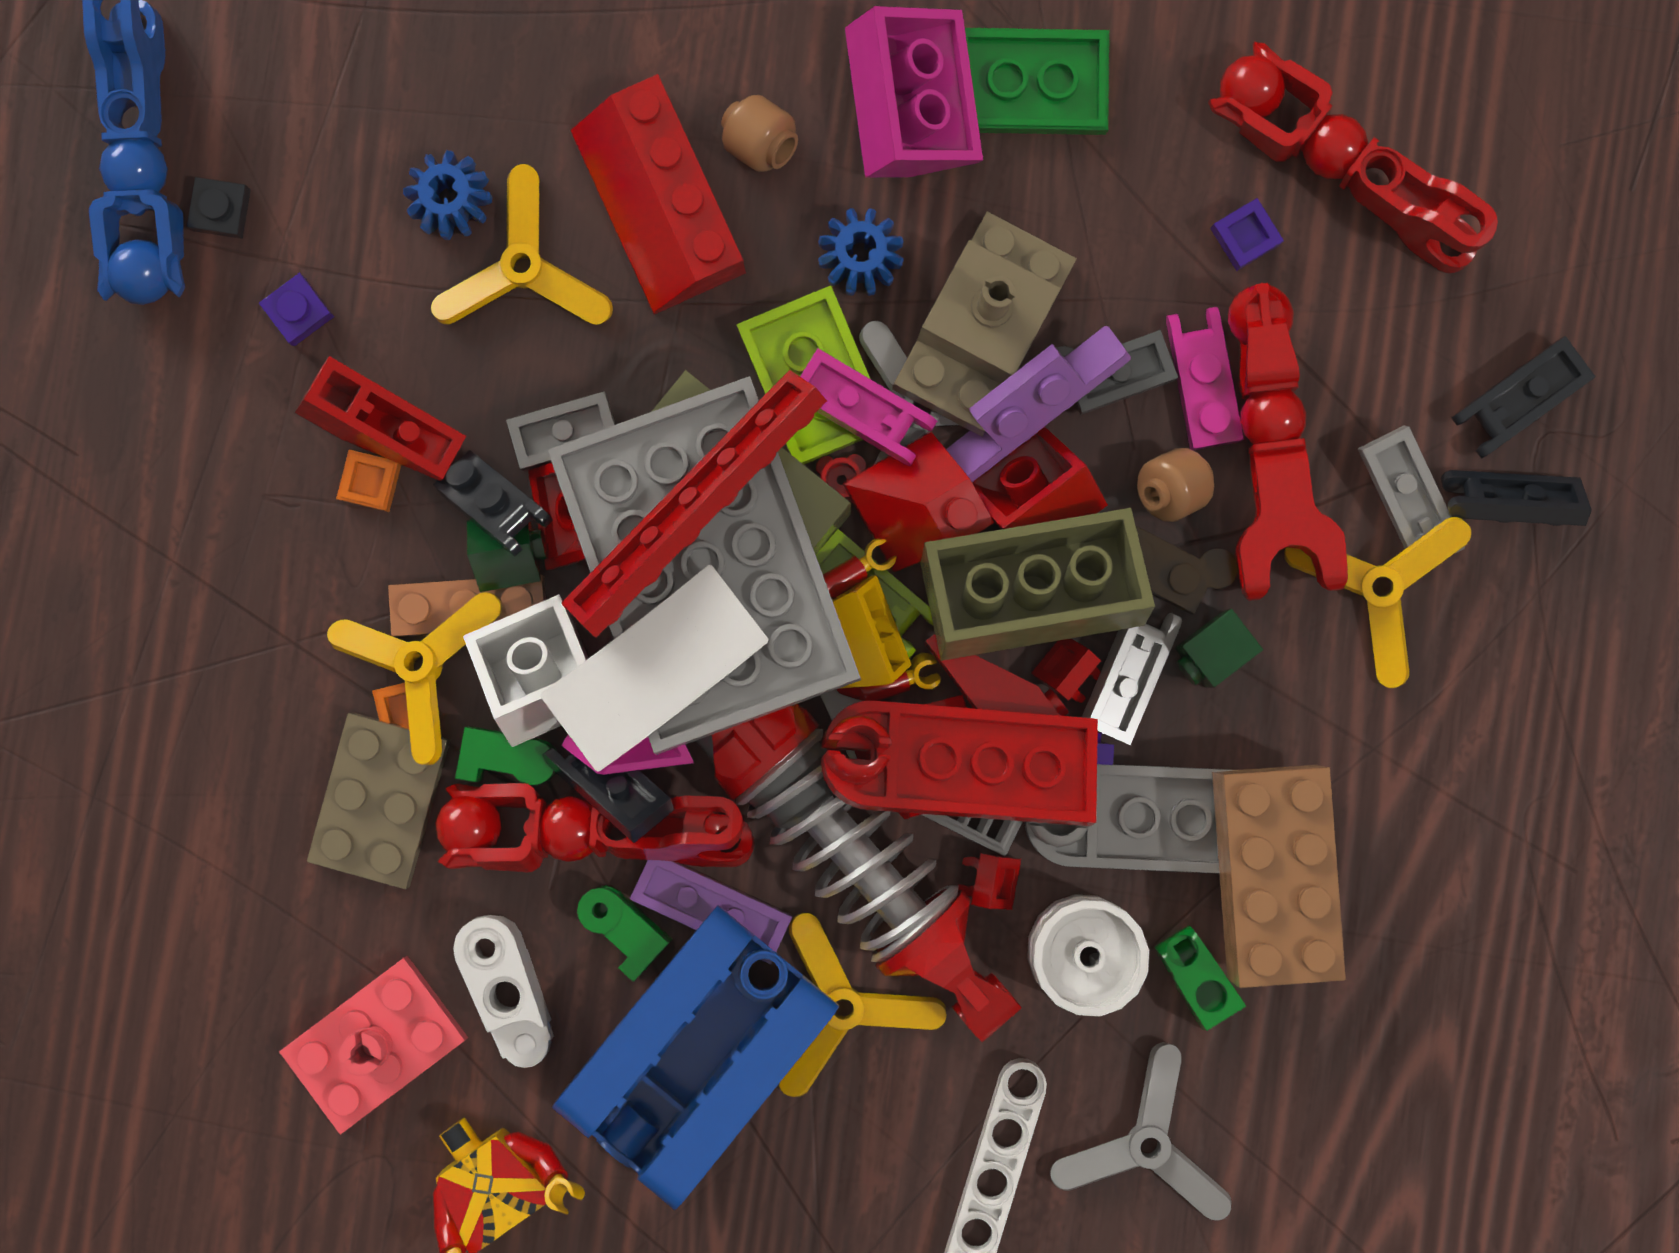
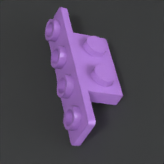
M1109 326L1101 328L1065 357L1051 344L969 408L975 420L985 430L983 437L969 431L946 450L967 474L971 482H973L1105 379L1113 375L1130 361L1131 356Z

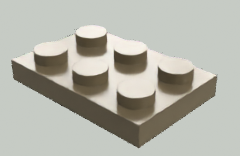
M348 713L307 862L402 889L409 888L451 739L441 737L442 754L435 764H418L412 756L409 729L361 714Z

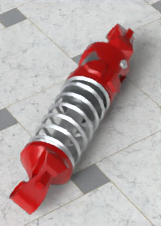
M795 704L696 740L695 742L713 761L716 773L714 777L718 781L719 786L732 801L736 799V805H744L747 802L750 804L747 818L759 819L766 815L775 825L770 836V844L782 845L806 831L809 832L811 836L794 857L792 870L806 871L829 858L833 860L816 884V897L828 898L851 885L855 886L839 908L838 923L852 924L877 911L862 933L860 949L873 951L871 962H876L875 966L883 976H921L953 992L958 1002L952 1008L982 1043L1022 1009L1021 1005L992 972L984 976L972 968L964 945L970 898L963 890H958L959 886H946L925 901L913 890L935 868L936 860L928 859L905 878L891 864L913 841V833H905L880 852L869 837L890 816L891 811H876L857 825L847 813L852 806L844 803L838 797L834 798L832 796L834 793L828 787L821 768V758L827 751V749L822 748V743L820 742L823 737V729H817L819 726L818 722L807 710L799 704ZM818 843L823 850L806 859ZM839 869L846 875V877L826 887ZM863 895L869 903L848 914L855 902ZM883 921L891 927V931L870 941L874 932Z

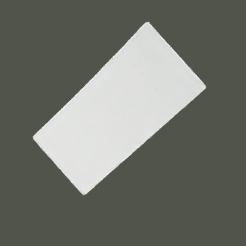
M707 565L625 632L541 692L540 697L595 771L599 772L726 677L767 644L768 637L712 565Z

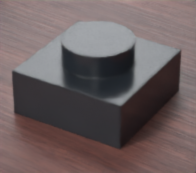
M195 177L187 227L193 232L243 239L251 189L245 184Z

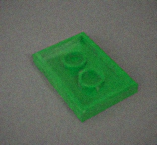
M965 28L979 133L1107 134L1109 116V30Z

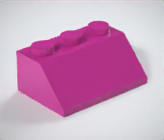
M874 6L845 27L865 178L913 177L983 161L962 10Z

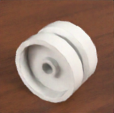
M1074 894L1054 901L1038 915L1028 936L1027 959L1034 979L1057 1006L1076 1015L1103 1016L1122 1009L1139 993L1148 974L1149 948L1141 927L1125 910L1097 895ZM1086 947L1096 948L1097 953L1091 954L1089 956V963L1084 965L1080 960L1081 951Z

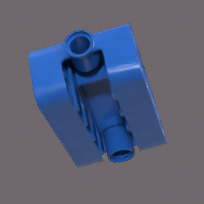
M717 905L565 1088L551 1108L587 1138L593 1135L597 1142L612 1157L626 1167L633 1168L638 1173L637 1180L673 1210H676L831 1020L839 1005L722 907ZM760 959L773 961L779 969L776 982L766 988L755 986L748 976L751 965Z

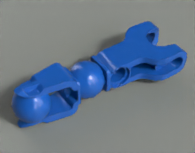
M82 0L84 36L95 69L98 113L100 121L107 133H101L102 141L109 144L102 153L99 170L104 184L110 191L103 192V197L93 200L89 206L94 256L99 260L97 290L105 301L116 293L125 301L140 305L161 299L168 290L181 297L185 289L180 263L184 257L183 212L178 205L167 200V196L159 193L165 185L168 172L164 156L158 149V147H162V141L157 137L161 130L162 122L160 75L165 63L163 21L159 12L143 0H120L121 2L111 9L109 20H106L101 14L100 7L103 0ZM140 15L146 17L147 26L145 30ZM138 106L139 117L137 122L132 127L124 129L122 125L124 113L129 108ZM146 211H155L158 245L152 241L141 239L120 244L119 220L121 216L129 213L141 216Z

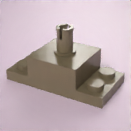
M987 211L972 240L968 241L927 316L918 339L898 374L892 390L983 437L985 430L975 420L969 408L1018 371L1077 258Z

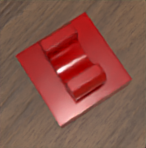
M1064 639L1054 644L1031 674L1042 684L1068 701L1072 698L1077 702L1083 703L1086 697L1078 689L1088 676L1096 681L1098 680L1101 671L1097 668V665L1101 660L1088 648L1073 639Z
M980 853V857L963 858V865L972 866L977 870L975 885L958 884V890H963L967 896H973L971 905L988 909L1012 910L1021 859Z

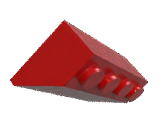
M658 74L610 95L570 130L654 315L746 274L743 258Z

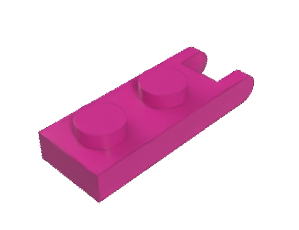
M1218 307L1206 309L1208 329L1182 333L1178 314L1166 316L1168 336L1174 367L1178 375V389L1191 450L1238 443L1244 440Z
M817 348L800 376L814 385L827 400L817 411L819 414L908 466H911L916 455L900 443L911 424L915 423L925 430L932 431L937 423V420L930 414Z

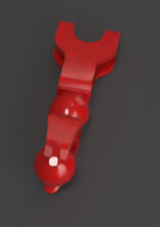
M1259 42L1253 43V55L1243 56L1226 68L1220 80L1221 97L1210 99L1208 102L1214 114L1238 126L1239 133L1272 160L1285 162L1292 155L1297 158L1303 152L1306 164L1315 175L1328 180L1343 179L1339 185L1340 188L1344 190L1348 186L1352 196L1361 205L1390 225L1410 251L1437 270L1445 273H1455L1464 269L1472 262L1477 250L1483 248L1493 238L1498 220L1496 212L1488 203L1457 182L1431 175L1398 151L1389 147L1377 146L1379 142L1377 138L1374 137L1369 143L1366 131L1356 119L1344 114H1329L1333 107L1329 103L1333 92L1330 84L1292 60H1282L1265 43ZM1285 89L1311 110L1309 114L1303 115L1298 119L1296 129L1292 133H1286L1264 119V117L1270 115L1279 107L1284 97ZM1370 168L1382 170L1387 175L1389 183L1384 186L1372 183L1367 178L1366 170ZM1470 214L1476 217L1481 226L1480 233L1477 234L1460 215ZM1440 242L1461 252V255L1450 257L1444 254L1441 250Z
M1268 283L1255 284L1244 288L1234 297L1228 311V323L1231 332L1240 342L1239 390L1242 398L1247 399L1241 409L1240 423L1244 435L1253 444L1249 448L1256 516L1253 523L1242 533L1235 547L1242 594L1248 601L1260 600L1268 593L1270 588L1271 560L1279 550L1286 547L1300 549L1311 558L1316 571L1317 582L1322 588L1329 591L1343 590L1348 580L1344 532L1336 522L1322 514L1315 506L1305 438L1300 439L1306 427L1307 413L1303 402L1294 393L1299 387L1298 382L1300 379L1299 366L1289 335L1293 326L1294 311L1289 298L1280 289Z
M526 783L483 784L481 787L453 784L445 788L452 799L441 808L435 823L437 838L442 848L447 851L437 862L448 869L482 867L485 870L533 872L540 868L543 858H548V855L558 860L572 862L584 859L593 852L598 857H605L606 852H610L615 857L623 859L672 861L698 867H736L744 864L750 858L755 845L753 833L748 824L743 820L738 806L728 798L716 796H680L671 798L674 811L635 843L628 837L618 841L611 840L610 833L614 825L586 799L568 796L556 799L548 805L541 795ZM496 807L528 808L530 810L529 818L523 826L527 836H524L521 846L517 848H493L497 844L502 831L500 814ZM716 812H722V813H725L726 815L714 814V813H716ZM741 838L739 846L732 852L725 853L720 851L732 848Z

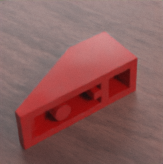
M330 356L318 371L295 411L299 416L346 442L439 481L443 480L466 438V435Z
M932 635L924 641V644L973 709L1058 716L1069 714L1062 701L1051 689L1043 693L1037 685L976 655L941 661L936 635Z

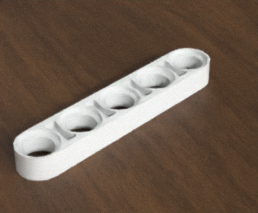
M1018 1058L1011 1060L1003 1066L999 1074L944 1253H997L1046 1094L1047 1083L1045 1076L1039 1066L1029 1059ZM1020 1069L1033 1072L1037 1079V1086L1034 1092L1027 1097H1016L1008 1089V1080L1011 1074ZM1012 1119L1021 1126V1137L1015 1145L1004 1147L993 1140V1129L999 1121ZM988 1169L1001 1171L1007 1179L1004 1190L999 1195L993 1197L982 1194L977 1188V1180L980 1174ZM973 1219H982L991 1227V1236L986 1243L980 1246H971L962 1238L964 1225Z

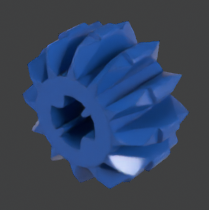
M446 150L443 155L442 164H438L431 154H426L424 159L429 168L425 172L418 168H410L409 174L418 184L403 188L404 196L414 201L407 208L408 215L413 220L422 219L420 228L426 234H430L438 228L440 236L444 240H450L453 236L454 226H457L464 236H470L472 232L467 222L473 218L479 223H484L487 219L484 212L477 206L491 204L493 200L490 192L483 190L489 182L487 175L484 171L474 172L476 163L469 156L457 162L454 152ZM446 188L449 193H452L453 188L457 193V197L452 202L444 198L443 203L439 198L440 193Z
M853 208L846 211L847 226L839 220L832 218L828 222V227L834 236L824 235L819 237V247L828 251V253L818 258L819 267L824 269L834 268L828 276V282L832 286L839 284L844 278H847L846 294L850 296L855 294L857 283H864L865 292L868 296L874 295L876 291L875 278L882 284L890 286L894 278L887 268L901 269L903 265V258L893 253L903 247V238L896 235L888 236L894 226V222L890 218L883 220L878 226L874 225L876 217L874 209L867 210L865 221H858L856 211ZM864 243L865 250L869 247L872 248L869 251V259L867 261L858 262L857 254L852 258L849 257L853 254L854 244Z

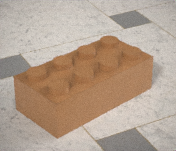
M1304 765L1212 772L1228 980L1239 988L1346 980L1330 767Z

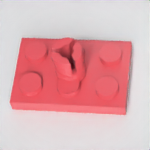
M406 956L280 1050L279 1053L341 1135L468 1039V1036L411 959Z

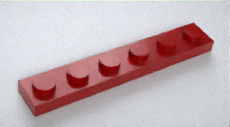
M789 370L561 604L594 637H597L607 626L615 623L633 599L645 587L658 579L662 570L684 547L689 546L697 539L700 531L722 508L727 507L735 500L738 492L760 469L765 468L774 460L776 453L798 430L803 429L812 421L814 414L827 402L825 397L814 385Z

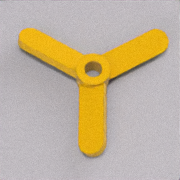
M520 164L515 166L508 174L507 248L503 252L500 261L441 293L433 300L431 311L440 323L452 324L516 287L530 288L591 324L604 323L611 317L613 306L611 300L606 295L545 261L539 255V176L533 167ZM523 258L529 259L531 265L526 272L517 273L514 271V266L518 260Z
M1459 517L1445 519L1384 565L1374 566L1347 555L1348 580L1344 588L1364 596L1367 600L1376 675L1379 682L1385 687H1399L1409 678V663L1400 598L1406 588L1469 542L1471 528ZM1285 548L1284 558L1291 567L1316 577V571L1308 555L1300 549ZM1379 577H1387L1392 583L1390 592L1383 596L1376 595L1372 589L1373 582Z
M479 593L420 642H406L346 619L336 621L329 627L327 637L334 649L396 672L400 678L405 680L411 752L413 759L418 764L433 765L440 759L442 754L436 680L442 672L443 663L466 645L463 638L464 635L493 623L501 614L502 604L500 599L493 593ZM422 656L423 664L421 668L414 671L415 661Z
M802 913L796 915L790 921V937L813 984L835 1002L846 999L853 1004L854 1008L847 1016H840L837 1013L833 1015L831 1020L779 1083V1087L784 1094L791 1097H800L807 1093L847 1031L857 1025L934 1030L944 1024L946 1020V1007L937 998L858 992L851 987L819 920L810 913Z

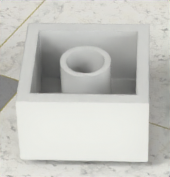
M559 594L463 636L493 718L511 747L562 726L541 699L540 694L589 658L575 623L568 610L561 604L563 600Z

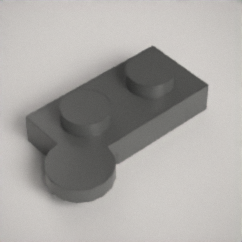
M1161 330L1122 344L1131 356L1130 361L1076 402L1080 415L1168 384L1178 378ZM1066 346L1056 347L1063 357L1074 350Z

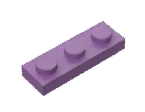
M647 860L630 897V900L695 930L699 928L715 907L719 905L775 952L793 916L694 869L672 861ZM760 959L768 964L772 962L769 959Z

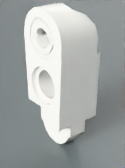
M495 915L477 917L464 925L456 935L453 947L455 961L487 1033L491 1032L502 1058H507L509 1062L518 1067H533L540 1063L549 1052L551 1039L554 1035L549 1023L551 1017L528 949H526L520 930L511 920L504 916ZM486 938L495 944L493 956H483L478 944L480 939ZM499 982H510L517 987L520 993V1000L517 1006L508 1007L499 1002L496 997V987Z

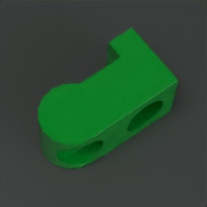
M465 727L455 779L472 782L482 781L486 769L513 774L520 782L529 785L542 784L551 780L557 774L545 762L542 754L550 748L556 751L557 749L550 742L537 738H532L511 747L503 732L477 727Z
M604 885L591 889L582 896L578 903L577 914L584 928L594 933H602L627 956V959L618 969L633 982L643 974L673 940L629 898L612 886Z
M1190 925L1154 946L1157 955L1175 981L1177 990L1202 1030L1208 1031L1246 1007L1216 960Z

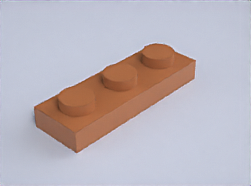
M541 575V581L485 591L495 594L502 604L501 614L494 622L546 600L545 579L543 575ZM476 579L388 585L391 636L429 635L474 596L483 593L479 591Z

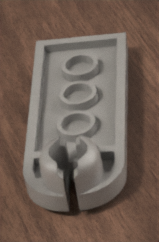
M1097 764L1096 823L1094 825L1079 826L1024 821L1026 833L1034 848L1042 856L1062 866L1220 873L1212 772L1233 770Z

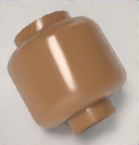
M751 95L741 102L736 101L732 103L722 117L724 149L757 172L783 167L791 159L797 148L798 135L796 134L794 118L762 95Z
M1175 448L1143 465L1138 474L1137 481L1139 498L1152 516L1165 522H1176L1202 509L1209 503L1214 491L1213 471L1209 463L1197 452L1189 448Z

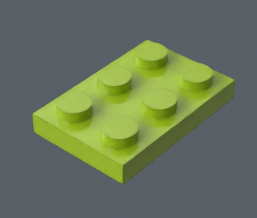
M831 285L737 324L738 331L765 394L789 370L801 376L817 348L870 379ZM816 412L812 421L803 429L798 430L786 445L790 454L804 465L863 439Z

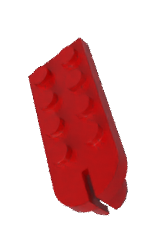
M861 701L849 705L835 716L824 734L822 748L869 752V760L846 758L840 751L827 750L821 758V768L830 790L844 803L859 809L1092 826L1096 823L1098 719L886 701Z

